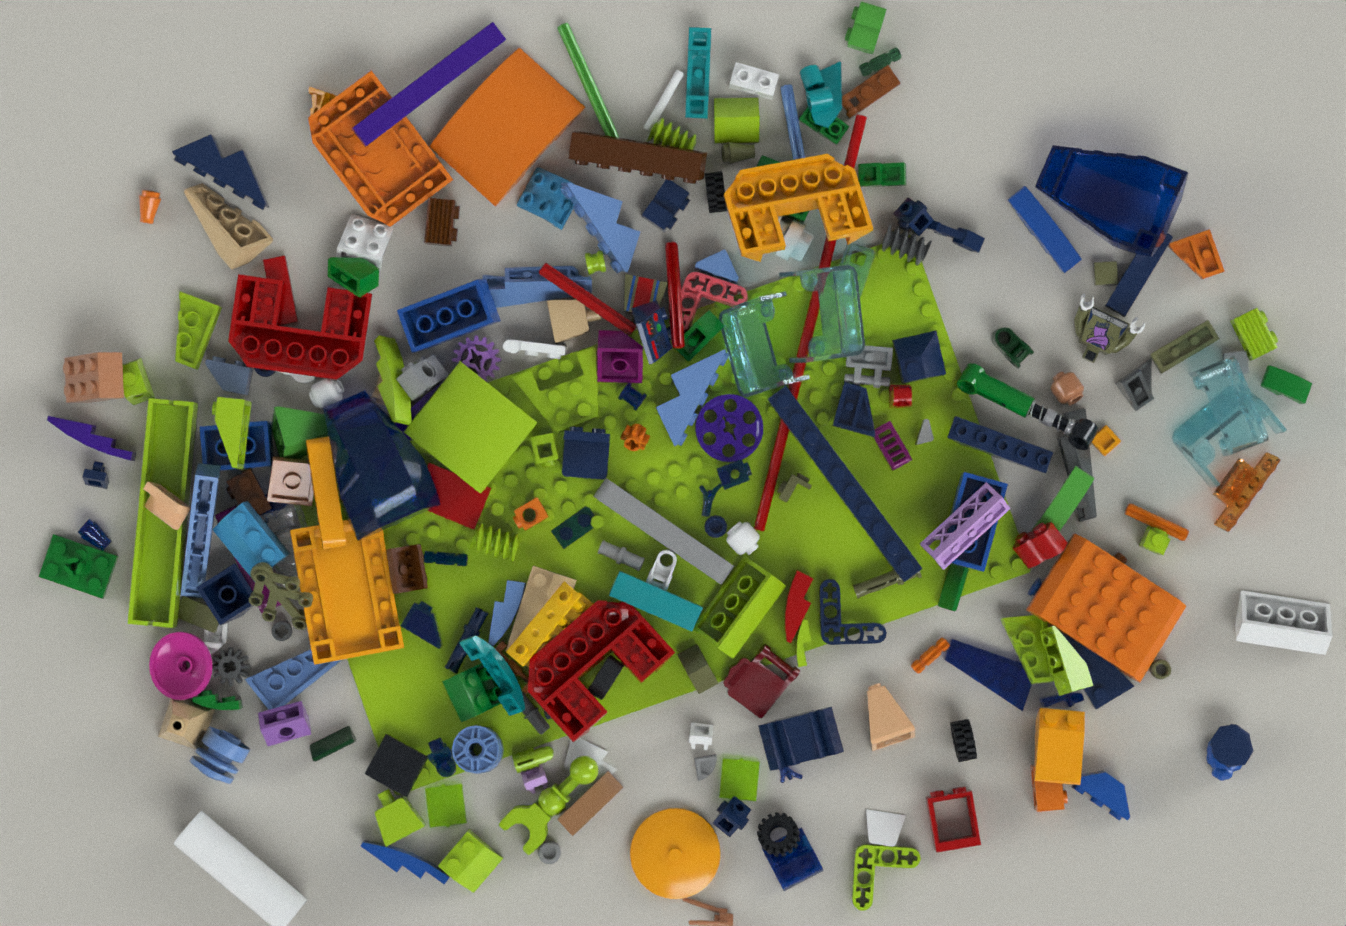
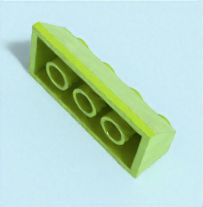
M744 556L697 620L693 630L733 659L785 589L786 585L751 559Z

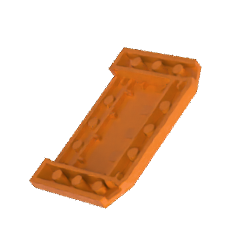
M371 70L309 116L308 121L313 144L365 213L371 218L391 227L453 181V178L406 116L366 147L352 130L354 126L392 98Z

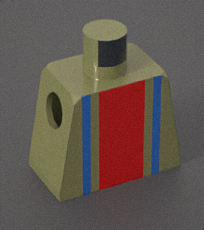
M625 274L624 312L633 314L631 308L656 300L660 307L668 282ZM632 315L631 321L636 324L634 316Z

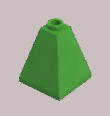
M280 406L274 407L271 428L279 457L299 459L307 454V439L329 436V440H331L333 433H337L335 420H330L329 415Z

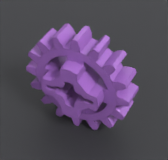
M475 335L474 341L467 337L465 345L459 342L458 344L461 349L460 351H453L458 356L453 358L452 362L458 363L461 361L468 368L475 369L478 376L486 382L487 376L494 378L495 375L492 372L493 370H500L496 363L501 362V358L496 357L500 352L499 349H492L495 345L494 342L486 344L487 338L484 337L482 341H479L477 335ZM475 345L483 346L487 348L488 351H478ZM467 349L469 352L467 359L462 361L463 353ZM472 351H474V353L478 357L483 358L480 360L481 370L475 363L471 364V361L474 360V354ZM491 359H492L491 366H490V368L486 371V370H485L486 362H487L488 360H491Z

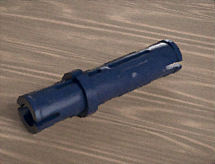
M478 607L475 608L468 624H465L463 627L464 632L445 665L446 669L458 673L467 655L459 642L474 635H480L481 632L479 630L488 616V612Z

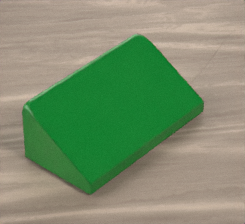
M950 564L938 602L939 607L954 612L957 611L969 571L968 568Z

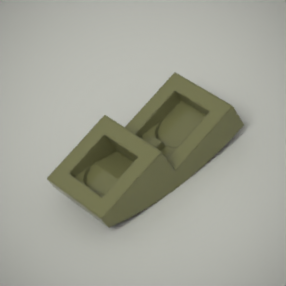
M182 597L178 618L216 633L219 623L205 603L189 597Z

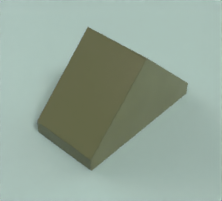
M698 644L677 654L698 694L719 684Z

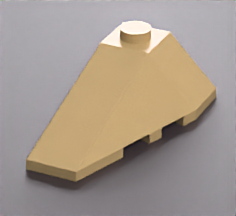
M203 183L185 189L184 193L218 255L232 270L251 262L272 243L273 238L254 219L250 221L242 216V211L237 207L232 209L224 203L223 197Z
M533 566L505 652L560 585L565 581L574 589L577 580Z

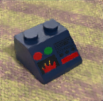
M657 300L631 308L649 365L656 362L672 349L670 343L671 328H666L664 320L668 319L664 306L659 307Z

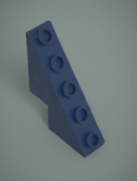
M210 134L172 151L175 155L174 161L183 166H186L187 163L194 166V172L203 177L206 174L214 178L212 182L222 188L228 185L234 189L232 191L233 194L242 199L245 196L253 200L251 204L261 210H264L265 207L269 208L248 156L243 150L224 158L215 137Z
M957 416L954 417L947 437L960 445L1042 473H1047L1053 455L1052 451Z

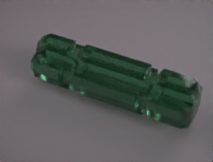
M893 48L889 50V53L885 52L871 59L869 63L861 64L859 70L863 76H867L873 70L875 72L890 65L892 61L900 60L902 57L898 48Z

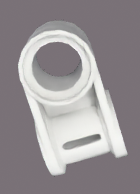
M665 549L659 552L646 580L647 583L665 591L668 589L677 562L676 554L672 550ZM663 554H670L673 557V563L670 566L662 565L660 557Z

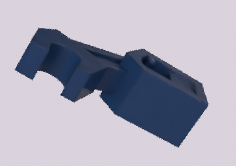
M933 221L927 228L938 235L953 238L952 242L971 252L979 253L985 240L984 237L970 230L960 227L956 230L937 221Z

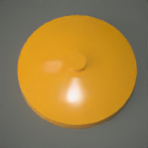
M683 808L663 809L647 817L637 828L630 848L631 865L640 883L650 892L668 899L687 898L702 891L714 878L720 863L719 840L712 826L701 815Z

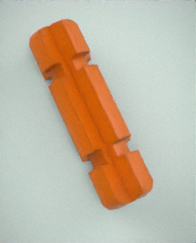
M940 638L935 646L932 645L920 656L919 660H915L911 664L912 669L920 674L925 669V666H929L936 660L942 651L944 652L950 647V644L945 638Z

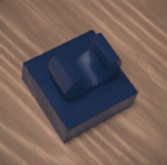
M95 461L92 470L84 469L82 477L85 485L103 489L108 488L109 478L107 473H105L104 463Z

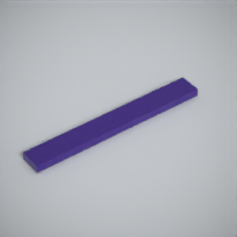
M494 22L490 23L354 126L352 130L366 147L502 44L506 38Z

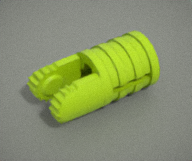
M545 746L537 749L532 747L522 752L513 753L512 758L517 773L537 768L539 764L552 760L554 750L550 746Z

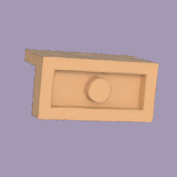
M148 481L143 488L150 494L145 503V508L170 527L178 530L191 507L161 484Z

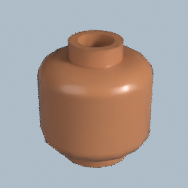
M1062 371L1053 377L1052 380L1054 382L1050 390L1061 404L1071 406L1083 397L1084 386L1073 372L1064 373Z

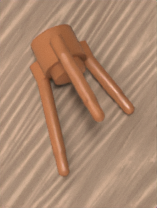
M682 898L684 902L719 913V915H714V921L690 920L688 922L689 925L733 926V914L727 913V909L717 908L689 898Z

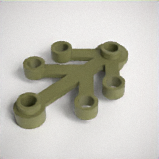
M264 562L253 566L250 575L256 582L254 591L250 594L249 603L253 606H260L264 599L262 594L264 584L270 590L267 606L263 610L262 618L268 622L275 620L278 600L292 617V624L296 629L304 630L307 628L304 610L297 609L289 600V598L298 600L302 607H310L312 605L313 595L311 593L297 591L301 583L300 579L295 576L288 577L274 573L272 567ZM275 582L285 584L286 588L278 586Z

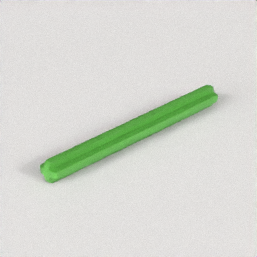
M561 24L558 26V31L605 135L620 138L569 24Z

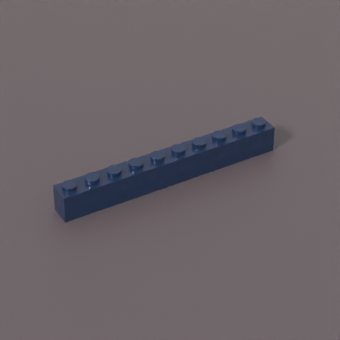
M784 386L768 398V402L902 582L907 581L923 569L787 386Z

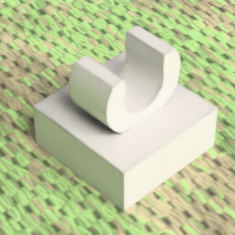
M691 723L689 743H691L692 749H695L696 744H704V750L708 749V745L712 744L713 725Z

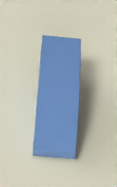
M507 580L504 602L495 601L488 641L492 647L502 638L512 624L521 604L526 586L525 582Z

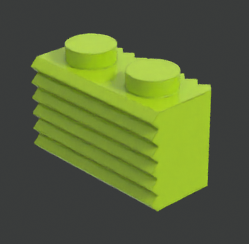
M1258 308L1230 321L1250 361L1278 348L1276 345L1278 339L1272 330H1268L1265 324L1268 322L1265 313L1262 310L1259 311Z

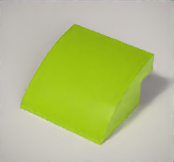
M459 361L403 432L481 494L538 422Z

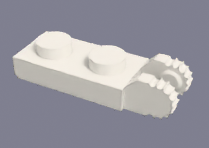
M508 339L502 345L508 353L515 354L520 350H525V355L538 356V353L542 352L548 353V358L560 359L561 355H566L567 352L566 345Z

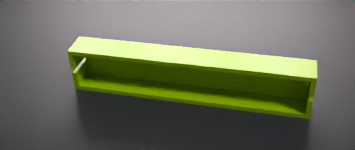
M148 399L127 624L175 628L178 625L188 515L178 530L173 529L145 508V503L150 494L143 488L148 481L161 484L189 506L198 403Z

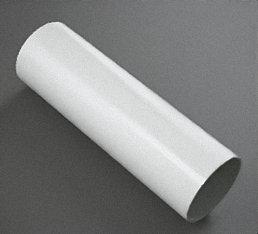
M203 811L188 824L174 842L178 849L270 926H287L308 900Z

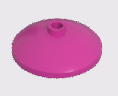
M170 633L161 638L151 652L149 661L150 676L156 688L165 696L175 700L193 698L200 694L210 681L212 674L210 652L205 643L191 633ZM187 661L190 663L189 669L186 667Z

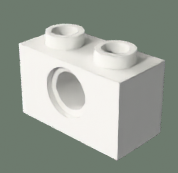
M736 62L729 88L772 100L779 74Z

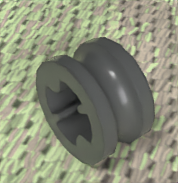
M279 621L272 627V635L278 641L289 639L293 632L291 624L286 621ZM281 625H285V629L288 628V634H284L283 637H279V633H276V628H280Z

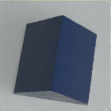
M235 563L196 587L220 626L243 616L253 607L249 603V597L253 591Z

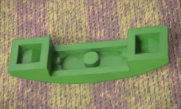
M1075 466L1030 532L1038 524L1052 522L1057 530L1060 531L1095 478Z

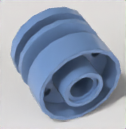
M477 725L466 727L460 731L452 745L453 759L457 765L464 771L475 774L490 772L496 768L502 760L504 752L503 742L498 733L491 728ZM479 743L482 746V752L477 756L474 753V747Z
M208 727L202 738V742L209 747L208 750L198 747L195 752L201 757L194 755L191 757L190 762L206 776L231 784L234 777L230 773L237 774L239 771L232 764V761L243 763L250 752V748L233 734Z

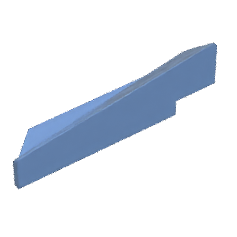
M552 266L592 293V278L590 276L583 277L579 275L578 269L573 266ZM541 267L505 268V277L483 275V279H486L496 308L572 296L539 274Z

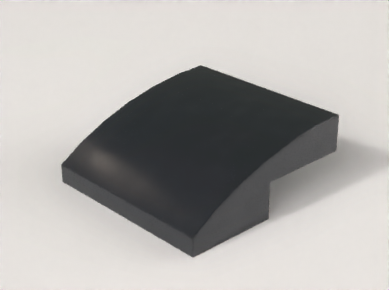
M385 734L365 774L408 797L428 756L391 735Z

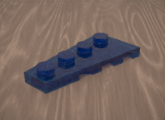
M951 639L950 647L944 660L1023 711L1032 684L1022 664Z

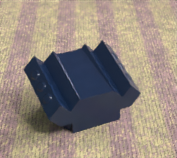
M832 706L758 725L770 771L844 752Z

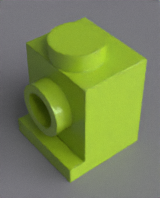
M554 433L531 437L536 464H542V468L555 465V460H559ZM543 447H549L550 453L548 455L542 454Z
M1147 526L1139 546L1157 555H1164L1171 539L1168 538L1167 532Z

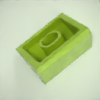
M714 98V143H759V98Z

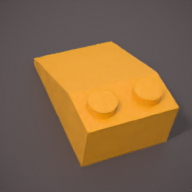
M1039 708L1035 719L1034 781L1080 785L1085 712Z

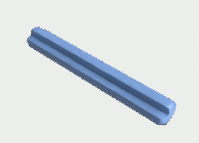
M789 84L781 86V95L793 160L805 158L793 86Z

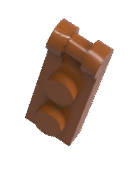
M889 65L842 96V106L847 111L846 115L849 119L901 84ZM854 97L856 98V100H857L858 103H859V104H858L857 106H855V107L853 106V104H852L851 101H850V100L853 99Z

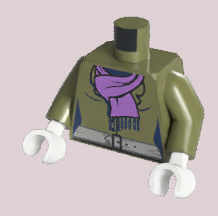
M1085 294L1081 295L1080 306L1074 318L1075 333L1079 337L1078 342L1087 346L1082 356L1083 359L1094 363L1099 352L1104 355L1117 353L1127 347L1136 337L1137 333L1143 331L1145 322L1141 327H1137L1135 325L1137 317L1133 319L1130 325L1115 316L1093 307V296L1090 302H1084Z

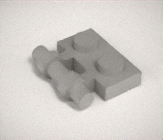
M847 344L845 367L854 368V374H845L844 383H853V385L860 386V384L873 385L874 388L889 386L890 378L881 377L882 370L891 371L893 348ZM874 369V376L861 375V370Z

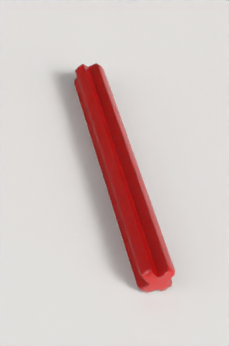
M667 242L665 244L671 342L673 348L678 349L685 346L679 254L677 243Z
M545 263L539 270L541 276L625 334L630 336L635 330V323L548 263Z

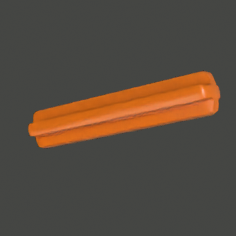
M1128 504L1126 507V515L1153 528L1161 529L1167 532L1168 535L1181 541H1185L1189 534L1187 529L1134 504Z

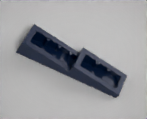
M1155 225L1148 231L1130 265L1123 273L1107 301L1106 307L1123 317L1127 315L1173 236Z

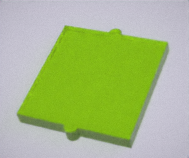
M723 758L719 798L731 799L735 796L739 800L756 801L760 762L748 761L743 758H739V760Z
M442 784L438 787L425 788L430 828L440 826L449 828L451 825L467 823L462 784Z

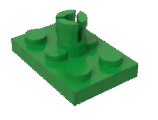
M53 534L38 577L104 599L119 556Z

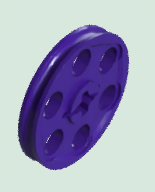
M725 394L711 399L703 406L696 421V436L700 446L709 456L723 462H736L751 455L760 444L763 435V420L760 412L751 401L739 395ZM728 399L734 400L737 404V408L733 412H727L724 409V402ZM707 410H713L717 414V419L712 423L706 422L704 419V413ZM747 411H752L756 416V420L752 424H747L743 421V414ZM723 416L730 425L735 424L736 427L733 429V434L736 440H734L732 434L730 435L729 432L725 433L723 431L726 427ZM712 432L716 436V442L713 445L705 444L703 441L704 434ZM745 434H752L754 436L755 443L753 446L747 447L742 443V437ZM726 444H731L735 448V454L732 457H726L722 453V448Z

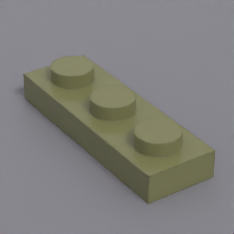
M1209 320L1149 354L1160 374L1220 338Z

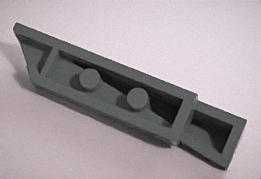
M1084 408L1062 414V417L1066 419L1071 418V420L1073 419L1076 422L1082 418L1087 419ZM1067 435L1057 438L1067 477L1075 466L1093 476L1090 447L1087 450H1079L1069 443ZM1093 482L1076 507L1079 522L1097 517Z

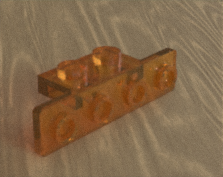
M1266 452L1255 468H1252L1247 462L1238 458L1213 493L1217 499L1227 506L1214 525L1229 532L1236 525L1242 513L1249 507L1250 502L1258 491L1262 489L1271 473L1276 470L1281 459Z

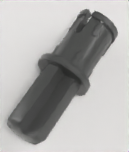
M523 692L525 710L522 713L525 715L524 719L527 718L541 735L550 728V725L539 713V708H535Z

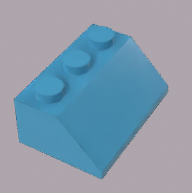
M248 501L237 506L212 529L249 575L252 567L257 563L264 562L274 568L290 554Z

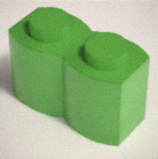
M862 1L859 7L855 6L851 17L855 22L853 28L848 27L845 40L848 41L847 47L873 55L887 9Z

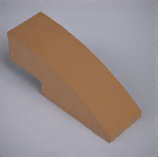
M607 771L557 820L572 836L575 835L623 786Z

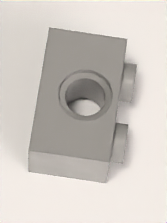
M433 354L428 358L422 356L414 363L407 364L401 369L403 374L396 380L413 401L433 390L449 374Z

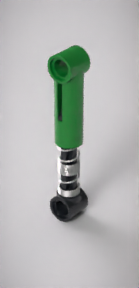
M967 364L957 381L958 388L966 394H978L1024 418L1030 415L1031 419L1036 418L1039 420V423L1042 422L1045 426L1057 428V432L1063 431L1064 435L1068 436L1069 443L1076 449L1087 450L1098 432L1097 425L1091 420L1082 418L1076 422L1073 419L1071 420V418L1066 419L1062 417V414L1058 415V412L1053 409H1046L1044 405L1036 404L1034 397L987 375L985 370L977 364Z

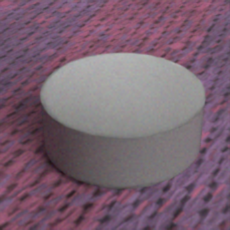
M554 841L542 843L538 850L540 860L546 864L557 862L561 855L560 846Z

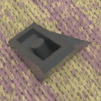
M1151 358L1115 383L1135 411L1154 399L1152 395Z

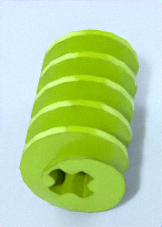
M664 118L655 123L647 138V142L654 138L653 143L655 144L662 142V145L694 150L696 145V134L688 138V130L680 134V126L672 130V122L664 126Z
M481 523L476 528L470 550L476 544L477 552H480L485 547V554L488 555L494 550V557H498L502 552L503 560H506L511 555V561L514 562L520 541H518L517 533L511 539L509 531H506L501 536L500 528L495 533H492V526H489L484 531L483 523Z

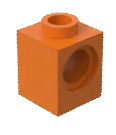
M536 497L514 510L516 516L512 518L519 529L523 527L526 531L549 516L539 498ZM526 509H533L536 513L535 519L531 522H527L523 517Z

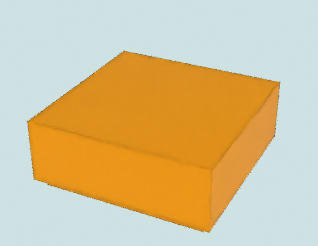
M1105 425L1097 432L1092 444L1105 457L1121 440Z

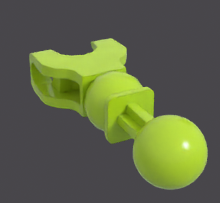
M589 756L575 758L570 765V775L560 785L554 783L552 787L543 790L538 800L532 805L522 804L513 807L500 821L498 826L502 830H508L515 824L527 826L530 831V838L523 846V851L530 855L547 838L548 822L553 816L563 812L566 803L571 799L569 794L579 784H590L597 778L598 765L596 761Z

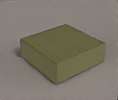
M1117 261L1093 263L1095 286L1118 284Z

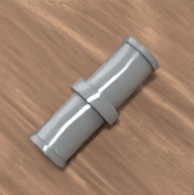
M605 540L602 541L598 550V554L616 560L617 564H625L637 571H640L645 559L627 551L625 547H617Z

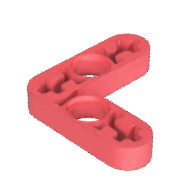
M700 272L688 274L681 289L682 301L685 298L693 299L694 305L688 309L682 306V313L685 314L683 317L685 326L683 325L684 334L690 329L702 297L734 308H742L748 302L745 288ZM697 278L699 283L705 286L706 281H708L706 292H704V286L696 285L694 288L690 281H695ZM720 285L723 291L719 295H713L710 292L711 287ZM727 288H729V293L732 295H737L738 292L741 293L743 299H738L737 302L734 301V297L727 294Z

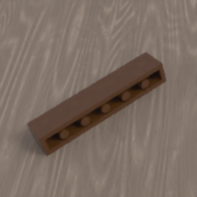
M574 131L571 135L568 159L575 160V164L588 165L590 162L596 163L597 168L610 169V166L618 167L620 172L631 173V170H638L640 175L653 176V173L662 174V179L675 180V177L683 178L685 183L696 184L697 181L704 179L707 152Z

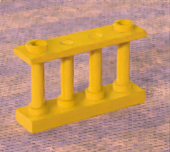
M564 581L506 653L521 666L526 665L529 668L530 658L594 603Z

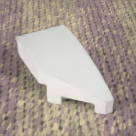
M229 622L221 626L219 625L216 633L204 629L203 642L207 646L210 655L227 642Z

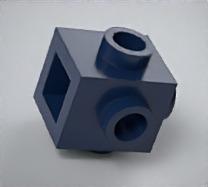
M907 198L893 213L899 220L897 225L902 230H910L917 236H920L934 221L926 211L928 208L921 201L917 200L914 202L910 198Z
M733 796L728 802L724 800L716 810L719 814L712 824L731 837L738 828L742 830L749 821L747 816L752 809Z

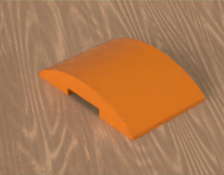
M518 48L465 101L429 147L496 207L522 179L525 172L563 134L586 107L521 48Z

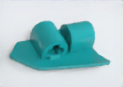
M841 61L822 70H819L817 65H809L800 71V76L806 90L807 104L814 123L829 128L842 110Z

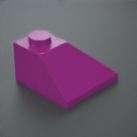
M599 330L597 382L642 383L643 346L622 331Z

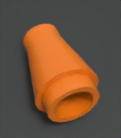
M142 190V194L139 195L140 222L153 224L161 202L159 192Z

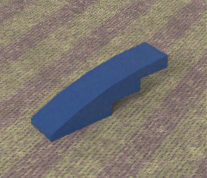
M1026 186L1007 199L1029 232L1036 237L1061 272L1066 273L1082 260L1057 224Z
M368 840L361 844L362 848L395 872H398L404 866L420 879L425 872H428L443 884L450 877L434 863L409 851L391 845L386 847L383 843Z

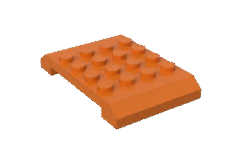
M1072 534L1064 551L1059 555L1026 610L1052 626L1055 625L1058 630L1140 683L1185 610L1186 605L1089 540L1077 534Z

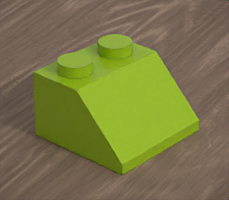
M469 829L440 862L438 867L454 881L474 893L502 861L503 857Z

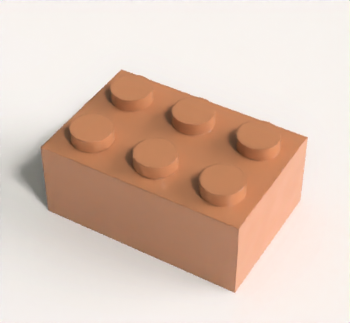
M96 352L64 358V395L66 403H92L124 398L122 352Z

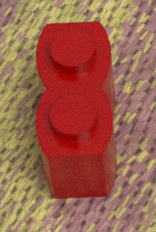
M1052 522L1040 523L1033 531L1019 534L1015 538L1016 542L1013 550L1029 569L1062 553L1067 545V541Z

